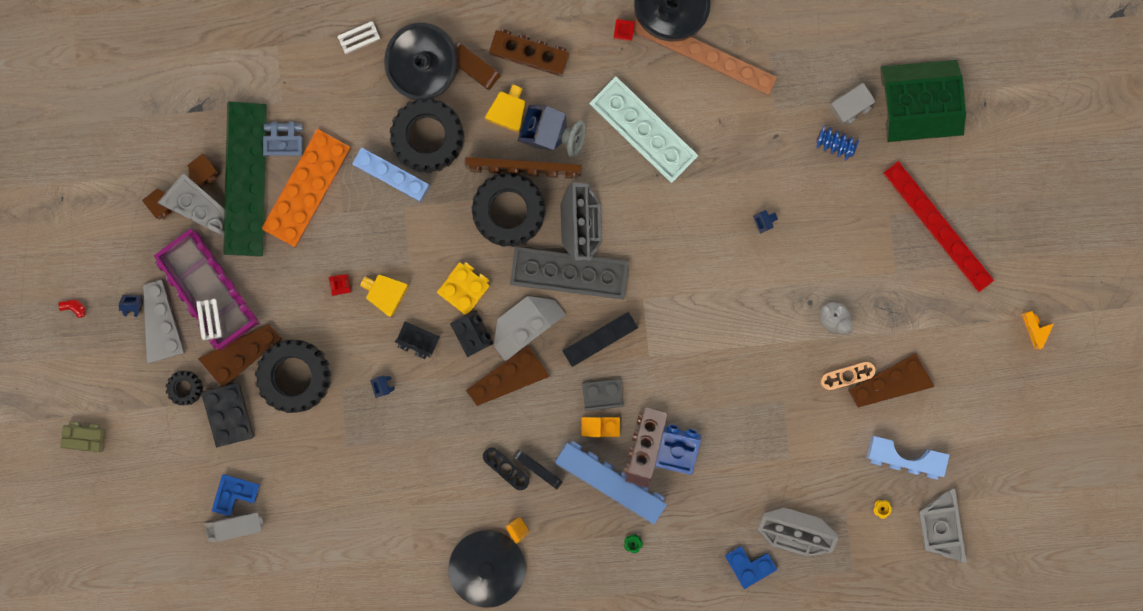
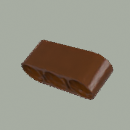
M457 42L458 67L490 91L501 75L460 42Z

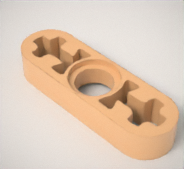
M862 362L822 375L820 384L826 390H833L864 381L875 375V367L870 362ZM864 365L867 368H871L868 376L862 373L859 374L860 379H857V373L854 368L857 367V371L863 370ZM846 370L853 373V379L849 382L845 381L842 377ZM836 373H839V380L842 384L839 385V381L832 382L830 387L824 383L827 380V376L836 378Z

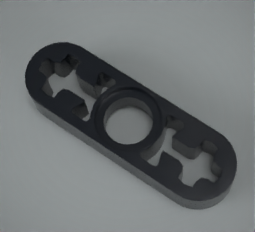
M488 448L484 451V462L511 486L520 491L528 487V476L499 450ZM494 451L496 453L495 457L500 460V457L504 459L497 468L494 467L496 464L494 460H487V452L492 453ZM505 463L512 467L511 473L507 475L503 474L500 470L501 466ZM515 470L519 472L516 474L518 478H525L524 486L520 485L518 487L516 485L517 480L515 478H513L512 481L508 479L513 475Z
M520 449L513 455L517 461L558 490L563 483L557 476Z

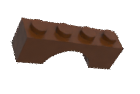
M202 153L188 164L189 179L201 189L207 183L210 185L218 179L217 175L220 172L207 155ZM156 189L142 201L156 219L165 220L172 214V210L157 203L166 192Z

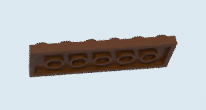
M465 157V166L473 173H481L482 170H488L490 174H501V171H508L512 174L524 172L527 173V176L538 177L539 174H546V177L558 178V175H565L567 179H577V176H581V164Z

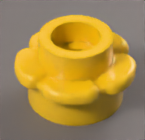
M878 500L875 502L873 512L879 518L885 519L892 513L889 501Z

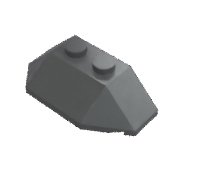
M570 183L560 204L561 240L573 261H590L602 243L601 204L590 189V185L586 183Z

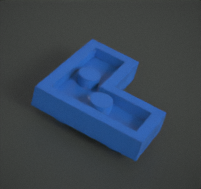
M222 474L211 511L231 516L236 498L255 503L260 484Z
M739 546L724 555L744 589L777 571L768 553L750 562L743 548Z

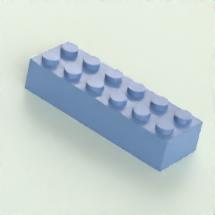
M574 441L566 443L555 461L556 464L655 525L667 505L662 495L655 491L651 494L647 491L649 488L625 482L627 474H624L623 471L620 474L614 471L615 466L607 461L604 464L598 461L599 457L590 451L585 453L581 450L582 446Z

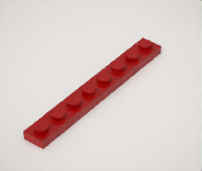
M899 161L882 173L978 293L994 281Z

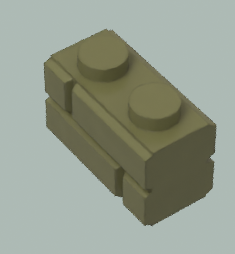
M69 422V425H63L60 447L63 449L103 452L106 430L100 428L99 424H88V427H83L80 422Z

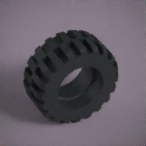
M418 98L415 102L410 101L406 103L407 106L401 107L397 111L398 114L396 117L394 116L392 127H390V142L397 157L407 167L417 172H439L446 166L449 167L453 164L452 162L460 155L459 152L463 148L464 139L463 126L458 115L443 101H437L434 98ZM423 118L437 120L445 130L443 145L432 153H421L414 149L410 143L409 133L411 127L415 122Z
M505 172V174L499 173L492 178L486 179L485 183L478 187L477 193L473 197L471 212L473 221L484 238L502 247H516L517 245L527 243L531 238L533 239L541 229L545 218V204L539 188L529 178H525L520 174ZM502 193H516L526 203V216L516 227L504 228L492 219L491 204Z
M292 339L275 343L270 346V349L265 350L262 354L263 357L257 363L258 369L255 370L257 382L255 384L256 388L260 390L261 398H264L269 406H273L276 410L285 413H298L317 406L321 399L325 398L327 389L330 388L331 384L330 364L325 359L324 353L318 350L315 345L306 341ZM289 358H298L304 361L311 371L309 386L299 394L285 393L276 382L278 366Z

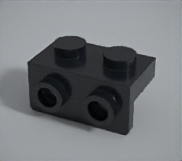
M476 310L450 323L467 357L493 345L491 335L487 332L483 320Z
M405 321L395 343H398V348L407 352L409 349L416 351V356L426 359V357H432L440 336Z

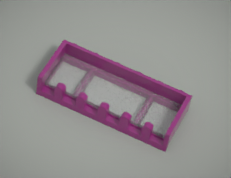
M189 229L154 255L157 260L155 264L161 271L164 270L167 275L166 280L172 287L175 286L178 291L176 293L182 302H186L188 305L187 310L193 318L196 317L199 321L197 301L217 300L222 337L209 339L214 349L224 350L249 330L261 324L196 230ZM211 304L209 307L213 334H217L213 304ZM202 306L205 331L209 335L205 306Z

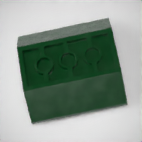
M957 60L880 67L882 86H885L888 122L886 123L887 143L964 136L966 108L963 77Z

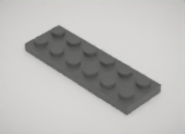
M515 247L510 285L624 300L629 261L593 257L590 261H573L567 253Z

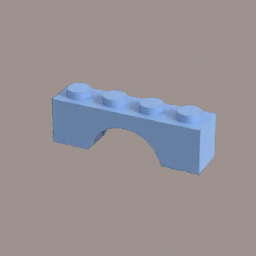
M362 147L352 163L356 168L389 184L422 203L431 187L428 183Z
M871 436L866 458L871 459L870 463L882 466V462L890 464L889 468L901 470V467L908 468V473L919 475L920 472L927 473L926 477L938 480L939 476H945L949 455L927 449L920 458L905 460L896 452L892 440Z

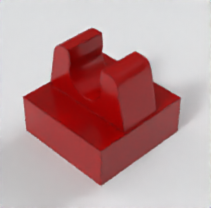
M616 19L613 39L632 42L635 21Z
M348 274L329 277L332 296L352 293Z

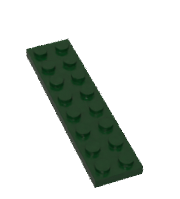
M227 102L223 255L263 256L264 230L262 226L264 225L265 190L263 136H266L264 124H266L267 104Z

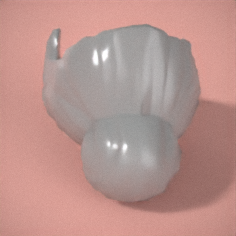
M831 302L820 309V321L825 329L836 335L851 334L853 323L846 306Z

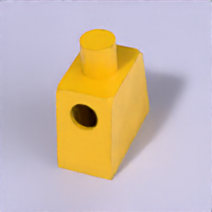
M512 85L509 94L500 92L487 112L485 120L520 133L526 105L524 100L519 99L522 88Z
M378 275L375 281L365 276L360 285L369 291L366 299L389 317H393L409 287L405 283L382 275Z

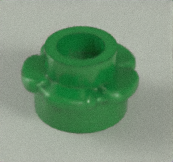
M635 534L627 536L624 540L625 550L631 553L639 552V549L643 546L642 540L639 539L640 537Z

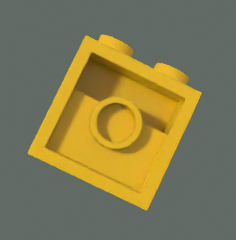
M459 262L436 293L466 315L472 311L490 288V285L487 284L489 280L481 273L479 276L472 272L474 268L468 263L462 264Z

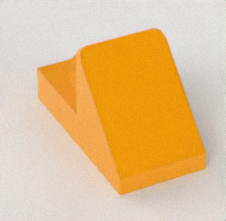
M1033 311L1022 313L1021 315L1034 349H1042L1054 323L1039 327L1040 321L1036 313H1033Z
M582 417L581 436L620 437V417Z

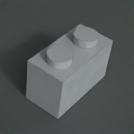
M862 83L832 102L829 107L841 125L845 122L849 125L857 119L856 115L859 113L866 114L872 110V105L876 101L865 84Z

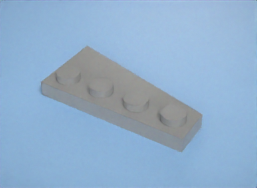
M182 174L157 203L224 237V209L191 179Z
M159 280L143 285L147 364L185 353L164 281Z

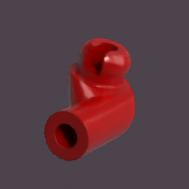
M78 300L58 303L60 311L71 310L76 314L77 318H83L86 315L85 306Z

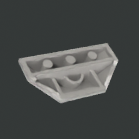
M527 296L497 319L494 347L506 362L565 317L566 314L555 300Z
M780 508L764 513L758 531L763 534L771 546L807 557L821 555L826 552L832 553L838 540V535L821 518L788 508Z

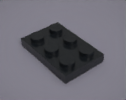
M239 382L201 392L216 448L254 438Z

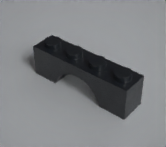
M628 311L562 351L571 367L638 329V326Z

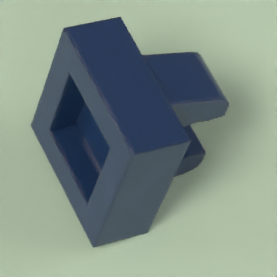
M767 210L753 216L760 234L774 228L772 222L778 220L776 213L768 215Z
M122 295L118 305L119 311H122L123 316L127 317L129 311H133L135 317L139 315L142 295Z
M383 375L370 380L375 398L388 395L395 390V387L389 388L387 385V381L392 379L391 376Z

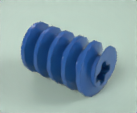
M824 125L818 136L816 148L824 145L823 151L831 148V155L838 151L837 157L840 158L845 154L844 160L847 161L850 157H853L859 140L853 144V137H849L846 140V134H842L839 137L838 130L832 134V128L829 127L825 131Z

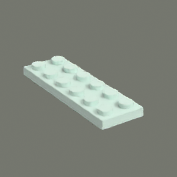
M616 76L589 103L671 184L698 157L678 135Z

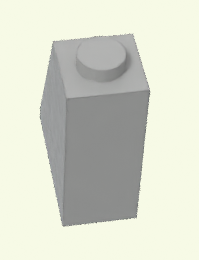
M250 513L204 523L207 541L219 542L262 532V518L258 516V513Z

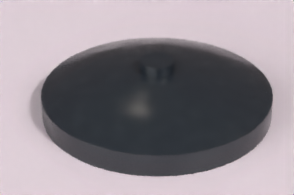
M634 0L635 15L643 29L655 38L670 42L686 40L697 34L706 23L711 6L710 0Z
M413 23L401 28L391 38L385 51L384 65L391 85L400 94L411 99H427L438 97L451 86L458 71L459 58L456 45L447 32L433 24Z
M481 530L467 535L456 545L449 560L448 571L454 590L464 601L477 607L491 608L508 602L517 594L523 584L526 567L523 553L514 540L498 531Z

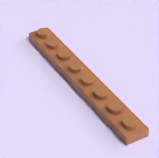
M636 17L634 25L635 34L769 95L777 78L776 76L692 37L676 42L655 38L643 29Z

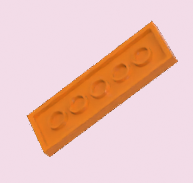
M317 129L262 229L296 248L350 152L351 147Z

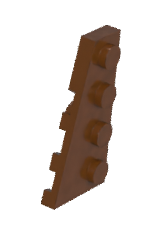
M268 324L237 339L224 350L217 349L198 359L218 384L225 386L263 356L262 354L265 350L270 349V346L275 343L277 344L282 338Z
M526 346L467 389L466 392L478 406L548 378L550 375L529 346Z
M914 353L848 390L859 408L933 388L934 385L918 356Z

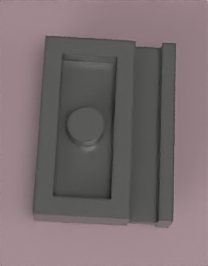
M620 379L582 383L585 411L623 407Z

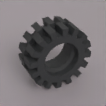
M179 371L172 374L171 378H168V384L165 386L167 390L165 391L168 394L169 400H172L174 404L181 406L191 405L201 396L202 382L193 372ZM181 381H187L191 385V391L186 396L180 395L177 391V386Z

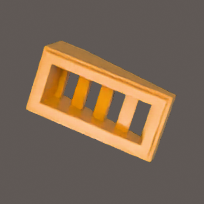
M521 517L514 519L506 526L515 543L520 542L529 533Z

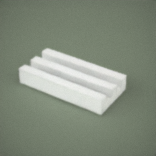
M373 21L338 36L345 54L381 40ZM368 28H372V30L360 34L356 37H353L349 40H343ZM369 35H375V37H372L354 46H351L349 48L346 47V45L358 41L362 38H365Z
M217 300L197 301L202 340L221 338L222 333ZM211 304H213L217 334H213L209 307ZM202 306H205L207 324L209 330V335L207 336L205 331Z

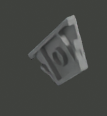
M952 488L919 511L924 550L965 563L967 561L955 488Z

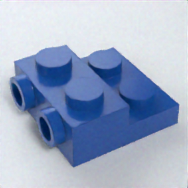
M672 424L668 425V427L664 426L655 467L692 475L701 442V435L698 434V431L694 429H687V431L679 430L678 426Z

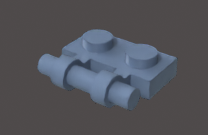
M271 122V124H264V130L271 131V136H263L264 156L303 155V137L295 136V131H303L302 123L289 122L288 124H278V122ZM278 131H288V136H278Z

